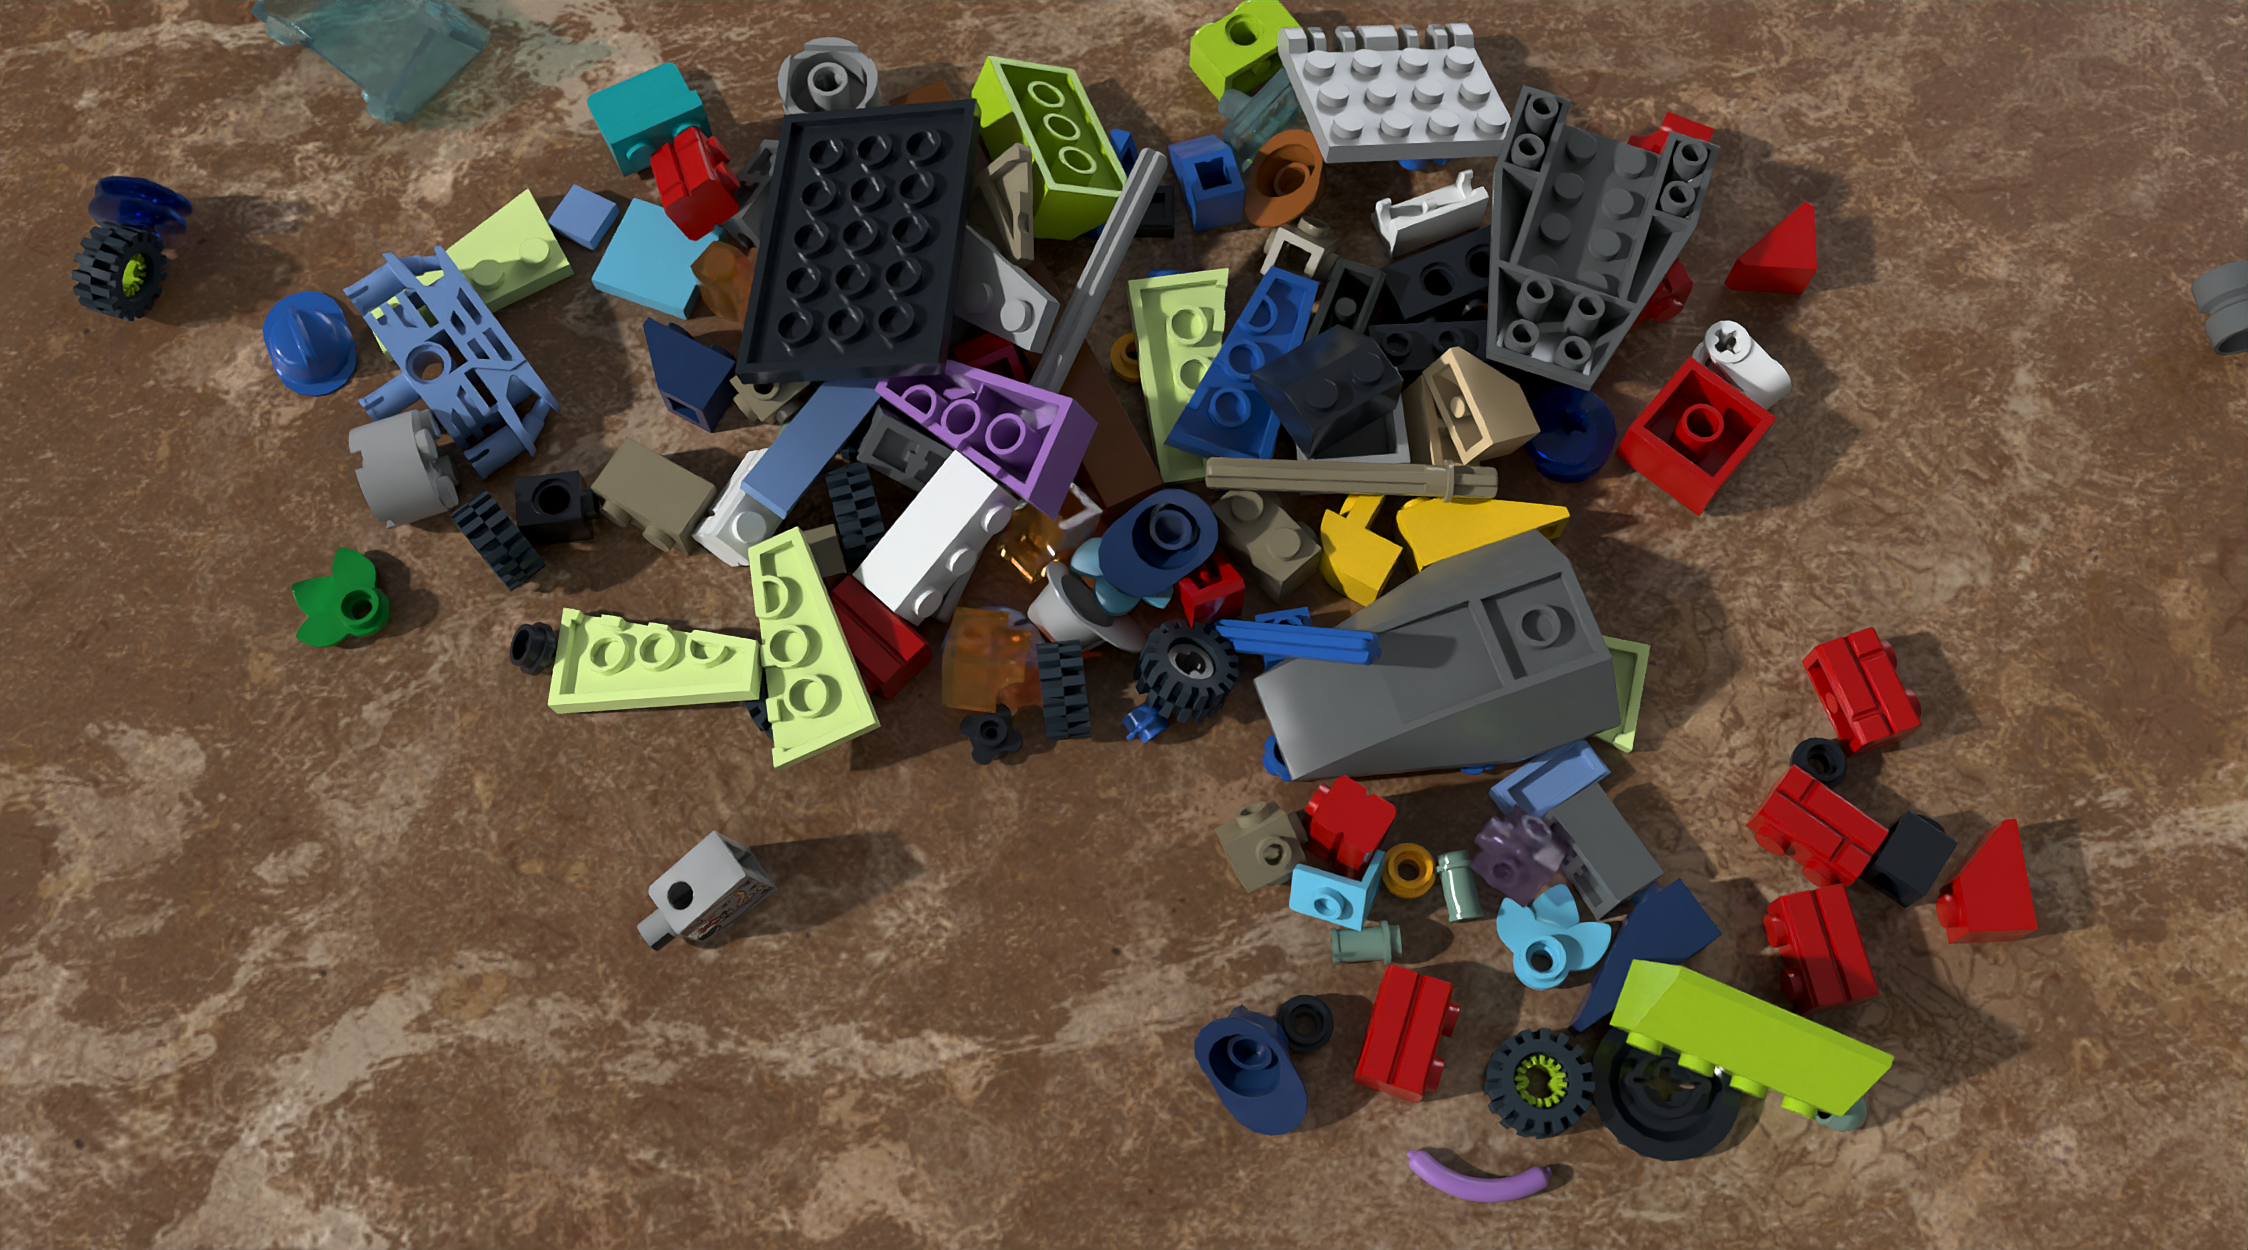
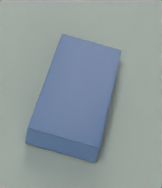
M1581 739L1541 753L1493 786L1488 794L1522 837L1531 831L1551 809L1592 784L1600 783L1609 776L1611 771L1585 739Z

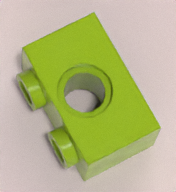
M1245 0L1231 14L1215 23L1210 22L1203 25L1191 37L1189 66L1224 106L1285 69L1278 53L1277 39L1280 28L1301 26L1278 0Z

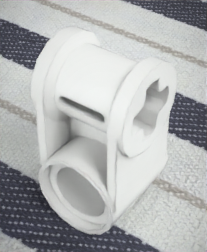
M1719 321L1713 324L1705 333L1703 342L1692 353V358L1704 366L1708 358H1710L1712 361L1706 368L1765 410H1768L1791 391V380L1785 369L1776 360L1772 359L1754 341L1746 329L1738 323ZM1735 338L1736 342L1733 347L1729 346L1732 339Z

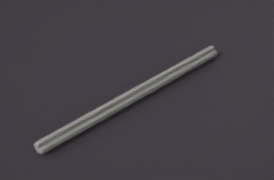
M1151 148L1141 150L1029 385L1053 393H1059L1168 166L1167 158L1162 153ZM986 473V475H988L992 480H994V481H995L998 485H1000L1004 490H1006L1009 494L1011 493L1012 490H1010V489L1007 488L1005 485H1003L1002 483H1000L998 480H996L995 478H993L992 476H990L988 473ZM984 547L977 554L976 561L971 569L957 578L943 595L938 609L929 617L945 623L950 620Z

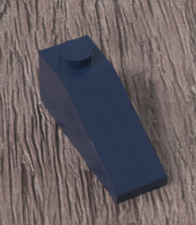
M1680 878L1666 888H1663L1658 881H1655L1630 899L1635 909L1622 920L1567 1028L1574 1038L1615 1010L1633 959L1679 966L1722 935Z

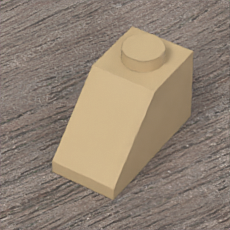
M1459 346L1450 348L1422 372L1463 465L1511 454L1541 432L1520 384Z

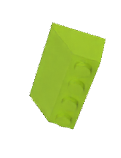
M988 56L969 99L976 98L982 110L979 131L992 161H995L1016 142L1030 147L1032 152L1034 237L1070 241L1107 222L1128 178L1075 70Z
M1636 959L1632 960L1610 1025L1629 1032L1626 1041L1629 1045L1658 1056L1661 1055L1663 1047L1681 1054L1678 1065L1708 1077H1713L1715 1069L1732 1076L1730 1087L1764 1099L1766 1091H1770L1784 1097L1781 1108L1811 1120L1816 1119L1818 1111L1842 1117L1891 1068L1894 1056L1683 966Z

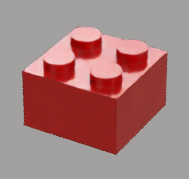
M1690 356L1631 424L1615 455L1693 513L1700 516L1757 448L1776 420V417Z

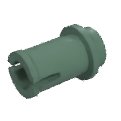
M1468 850L1452 851L1436 856L1437 867L1433 868V874L1440 875L1449 913V923H1461L1484 917L1473 873V868L1478 866L1477 861L1470 859Z
M1387 920L1380 921V926L1363 927L1361 932L1351 928L1330 929L1333 965L1383 960L1384 965H1391V959L1402 958L1399 925H1388Z

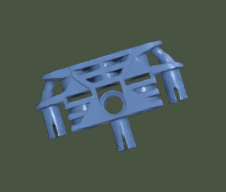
M441 245L434 246L436 255L426 257L414 255L397 258L391 252L381 253L386 259L384 265L352 286L343 289L402 370L401 374L366 397L358 400L362 407L366 409L367 414L374 422L395 416L420 399H423L455 443L464 451V455L483 480L524 451H528L533 458L537 452L534 442L545 425L544 419L550 409L558 414L561 407ZM443 270L444 276L428 286L423 285L416 278V276H423L425 272ZM395 296L400 304L392 309L387 301ZM424 305L427 306L439 322L432 328L428 326L417 311ZM377 307L384 313L378 319L371 313ZM453 345H456L467 360L460 367H458L447 351ZM434 363L444 364V370L438 378L434 380L422 379L423 371L429 365ZM481 383L485 384L498 402L490 408L475 389ZM533 395L537 398V401L530 413H527L521 421L515 411V406ZM505 422L507 423L470 450H466L470 447L466 439L471 435H474L478 441L486 435L482 428L490 424L493 430H495Z

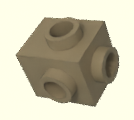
M1303 215L1301 218L1297 217L1289 223L1274 227L1264 247V253L1267 254L1260 273L1265 275L1270 266H1274L1319 282V284L1321 282L1327 284L1330 281L1336 262L1340 258L1334 252L1341 238L1329 233L1330 227L1317 218ZM1302 249L1311 253L1310 258L1304 255Z
M737 376L730 380L739 392L733 399L741 411L752 422L759 418L761 422L774 425L777 421L783 425L788 420L794 419L805 406L802 401L816 391L815 385L817 383L816 381L774 383L773 390L769 393L771 383L743 385Z
M1274 800L1268 803L1258 801L1246 805L1235 814V819L1214 829L1236 877L1248 893L1266 884L1268 886L1282 884L1292 878L1293 870L1297 864H1308L1301 845L1308 842L1309 839L1302 823L1294 811L1286 815Z

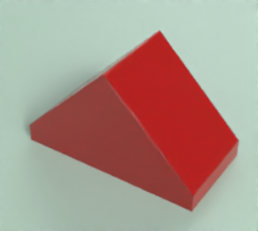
M1808 201L1804 202L1739 256L1724 284L1730 290L1802 295L1817 271L1814 206Z
M1216 547L1214 552L1201 565L1173 584V589L1190 629H1192L1195 621L1204 624V629L1207 624L1211 625L1215 619L1230 620L1242 614L1245 594L1243 578Z

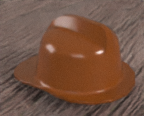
M1289 129L1274 135L1261 146L1253 159L1245 198V214L1252 224L1262 228L1278 227L1293 221L1297 217L1301 218L1320 202L1325 194L1327 176L1323 165L1324 159L1313 133L1303 129Z

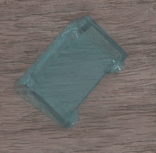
M257 0L250 11L268 25L265 33L271 38L292 48L295 42L309 47L364 90L361 97L368 103L365 110L377 120L390 126L393 125L395 120L406 123L483 53L493 37V34L449 0Z

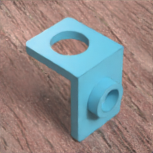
M1376 851L1361 882L1303 864H1297L1292 875L1290 909L1361 932L1380 891L1386 852Z

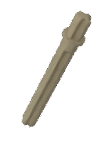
M1211 457L1207 460L1205 469V481L1210 489L1442 497L1444 503H1450L1452 497L1491 499L1496 496L1499 483L1497 470L1494 467L1454 466L1452 460H1445L1443 465Z

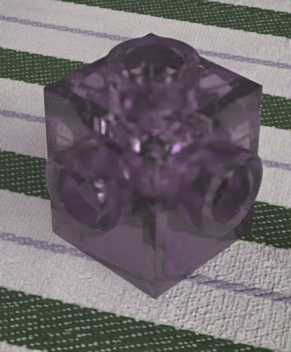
M1515 804L1502 820L1493 815L1481 828L1473 840L1474 843L1480 846V849L1469 867L1481 875L1487 884L1499 889L1524 908L1555 875L1570 845L1552 832L1540 818L1528 814Z

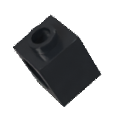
M579 470L515 478L517 527L532 547L594 539L592 520L600 519V503L593 490L588 488ZM570 502L563 512L550 514L557 504Z
M1910 810L1889 825L1887 828L1889 833L1859 875V878L1904 908L1909 907L1927 894L1958 844L1957 841L1945 834L1944 828L1937 821L1925 815L1914 814Z

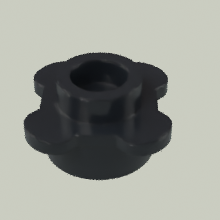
M994 704L989 712L977 717L968 715L960 724L962 735L968 737L973 748L971 753L972 759L977 764L988 765L994 760L1004 758L1009 753H1017L1023 745L1022 735L1014 731L1010 722L1011 710L1004 704ZM994 730L997 735L995 738L990 739L986 736L987 732Z

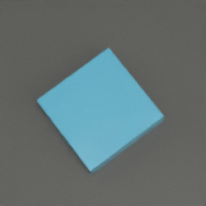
M633 198L591 280L596 290L687 320L728 239L725 228L714 224L713 231L695 242L689 240L665 214L664 207Z

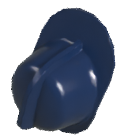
M1182 489L1161 490L1138 503L1117 519L1103 534L1098 549L1099 567L1106 581L1119 592L1134 597L1154 596L1171 587L1201 565L1214 552L1219 537L1217 519L1211 507L1198 495Z
M1242 1004L1233 1008L1227 1018L1213 1020L1201 1028L1194 1041L1195 1057L1223 1104L1237 1122L1253 1132L1269 1136L1287 1134L1298 1127L1307 1113L1308 1094L1301 1076L1289 1058V1040L1282 1026L1273 1018L1261 1012L1249 1011Z

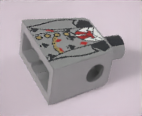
M714 830L649 887L648 893L658 909L640 922L637 928L644 940L655 951L661 950L677 936L702 943L772 895L778 888L748 846Z

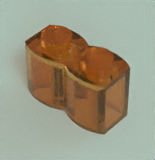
M712 241L691 264L692 273L706 306L717 316L725 320L740 322L742 328H744L755 267H752L749 259L736 247L724 242Z

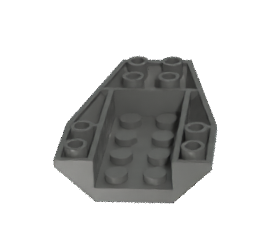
M1523 85L1493 171L1486 358L1590 391L1693 235L1720 146L1670 131L1660 154L1565 125L1564 123L1572 102L1571 99Z
M1536 528L1437 561L1332 628L1375 633L1379 637L1378 646L1382 649L1380 658L1374 659L1371 665L1286 658L1256 677L1253 681L1292 783L1336 779L1343 775L1358 777L1519 762L1619 727L1621 724L1611 654L1569 559Z

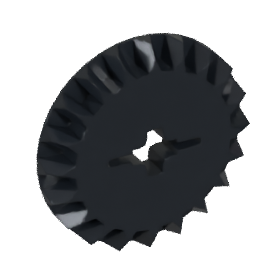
M1613 1026L1602 1037L1592 1056L1594 1072L1589 1075L1590 1082H1595L1592 1104L1597 1108L1602 1120V1126L1612 1132L1619 1144L1629 1147L1641 1157L1658 1159L1662 1162L1689 1160L1707 1153L1716 1147L1731 1130L1740 1109L1741 1091L1729 1086L1732 1076L1715 1069L1713 1077H1708L1678 1065L1681 1054L1664 1047L1660 1056L1636 1048L1626 1043L1629 1032ZM1660 1070L1667 1071L1669 1081L1677 1082L1681 1086H1693L1695 1088H1682L1679 1091H1674L1668 1095L1667 1101L1660 1100L1659 1090L1651 1089L1649 1085L1635 1082H1646L1659 1076Z

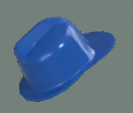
M304 291L287 296L277 302L269 311L263 325L264 342L276 374L287 388L299 395L317 397L331 394L347 383L355 371L358 355L355 341L343 311L333 298L321 292Z

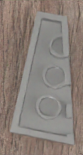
M967 220L953 314L1028 351L1042 354L1060 303L1019 266L1012 265L1000 254L1001 250L989 239L981 237L968 225L969 221Z

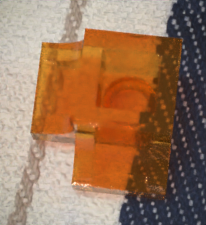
M1073 482L1055 521L1022 498L1018 500L1020 503L1012 511L1011 518L1004 527L1007 532L1000 535L996 551L1032 584L1047 576L1046 566L1051 561H1058L1065 565L1071 562L1076 550L1084 542L1094 537L1103 511Z
M956 606L942 657V707L996 713L1001 689L1008 684L1025 681L1032 650L1033 632L1009 629L1010 612Z

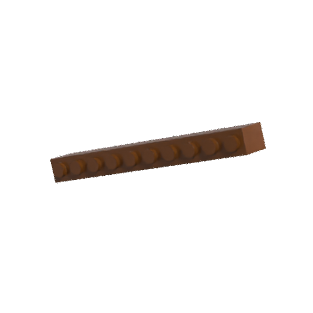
M941 79L889 101V105L951 101L954 98L944 80ZM978 143L973 178L990 165ZM1034 246V261L1023 270L1060 303L1043 350L1044 353L1067 304ZM1084 339L1058 394L1074 399L1098 422L1077 473L1083 483L1079 490L1087 510L1092 516L1099 513L1108 529L1117 519L1145 498L1164 490V481L1089 344ZM1013 343L1029 385L1043 353L1028 351Z

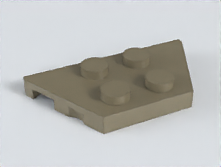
M1016 142L972 179L967 220L969 221L968 225L981 237L989 239L1001 250L1000 254L1012 265L1019 266L1022 270L1034 261L1032 152L1029 146Z

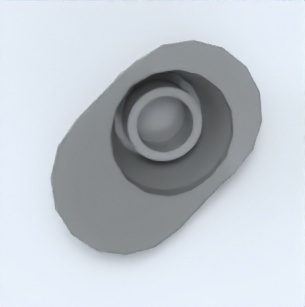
M1051 561L1046 566L1049 584L1030 605L1027 614L1029 619L1050 641L1058 642L1080 639L1081 651H1089L1107 641L1122 650L1131 653H1141L1146 643V637L1138 624L1128 614L1120 616L1105 614L1095 602L1093 588L1077 573L1072 571L1070 567L1058 561Z

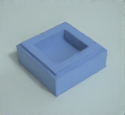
M573 184L547 223L552 232L594 251L620 212L616 203Z

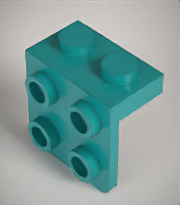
M668 62L598 91L587 99L588 108L624 177L651 166L650 154L666 143L673 145L675 143L674 138L691 126L698 127L708 139L713 136L703 103L696 90L690 92L677 66L673 63Z

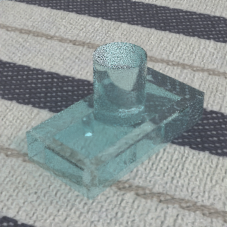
M1284 67L1253 98L1234 88H1230L1225 91L1219 101V114L1231 120L1221 131L1223 142L1231 148L1238 170L1242 172L1253 163V159L1261 146L1274 135L1281 133L1302 111L1300 102Z

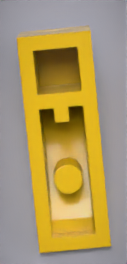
M1421 496L1410 500L1401 507L1397 513L1392 533L1397 545L1403 548L1401 554L1411 577L1437 561L1535 528L1549 541L1559 538L1570 515L1566 507L1460 497H1452L1450 503H1444L1442 497L1431 500L1429 496Z

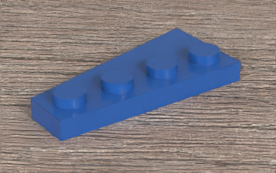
M1270 266L1163 444L1206 459L1211 457L1271 458L1280 420L1250 380V373L1303 343L1319 282Z

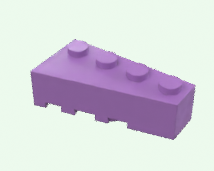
M949 359L946 362L945 374L882 377L879 379L874 390L908 418L952 449H956L973 464L1054 521L1098 425V422L1072 398Z

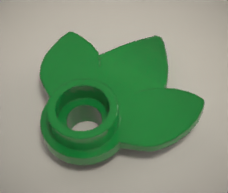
M340 547L333 560L332 576L312 578L292 584V593L298 607L309 617L296 633V638L299 641L316 648H328L341 643L350 636H372L385 627L391 616V604L388 597L377 588L378 572L368 558L355 550ZM373 607L366 617L358 619V614L363 608Z

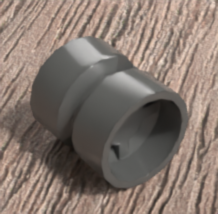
M2248 260L2228 263L2206 272L2198 277L2190 288L2199 313L2209 314L2210 318L2206 320L2204 328L2212 350L2218 355H2233L2248 351Z

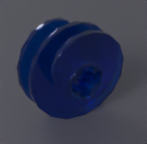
M129 176L101 178L94 187L95 197L88 204V213L98 225L101 226V222L114 221L153 233L158 236L157 241L162 243L163 237L160 233L180 235L186 232L188 226L182 217L192 215L194 209L192 203L181 194L154 181Z
M1557 385L1540 392L1529 406L1541 432L1524 444L1525 451L1534 460L1537 471L1551 481L1572 484L1587 480L1601 470L1613 450L1617 432L1612 412L1606 402L1592 391H1586L1571 385Z

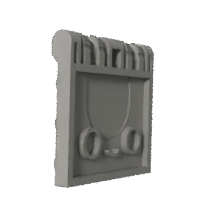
M1447 23L1443 29L1441 24H1428L1424 38L1426 50L1419 49V35L1414 30L1415 27L1413 25H1400L1397 33L1392 25L1357 26L1354 34L1349 26H1337L1333 37L1335 52H1327L1326 37L1320 27H1308L1306 33H1304L1301 27L1280 28L1277 39L1278 53L1325 163L1499 156L1511 117L1474 49V34L1467 23Z

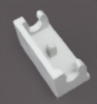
M1472 169L1459 172L1456 183L1402 203L1391 206L1390 198L1377 202L1375 212L1371 213L1370 219L1390 258L1481 226L1489 196L1484 186L1472 190Z

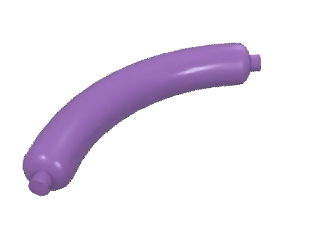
M1412 1148L1407 1153V1156L1410 1158L1409 1167L1423 1180L1447 1194L1475 1202H1507L1527 1197L1546 1188L1549 1184L1548 1177L1553 1175L1549 1167L1542 1169L1539 1166H1534L1524 1172L1504 1178H1476L1445 1167L1426 1151L1420 1150L1416 1152Z

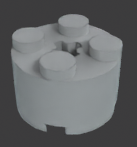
M835 37L811 40L803 44L805 50L793 58L790 54L781 65L778 75V88L785 115L883 106L877 69L871 58L869 60L867 56L860 52L858 45L849 40Z
M414 409L353 428L349 432L350 453L361 451L363 457V467L355 470L362 492L374 516L380 523L387 521L386 528L389 530L453 509V506L458 505V497L454 486L461 484L459 470L454 458L450 454L442 455L437 443V439L441 438L440 429L430 409L422 411Z

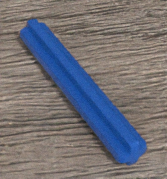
M1215 619L1211 625L1207 624L1203 633L1209 635L1212 629L1221 634L1217 642L1222 644L1228 641L1233 647L1231 652L1369 666L1374 659L1380 658L1382 649L1378 646L1379 637L1373 632L1227 619Z

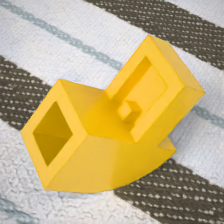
M1349 494L1339 514L1327 509L1323 516L1318 536L1319 546L1322 548L1318 566L1323 577L1336 591L1367 607L1379 599L1397 567L1403 548L1369 531L1384 506L1386 495Z

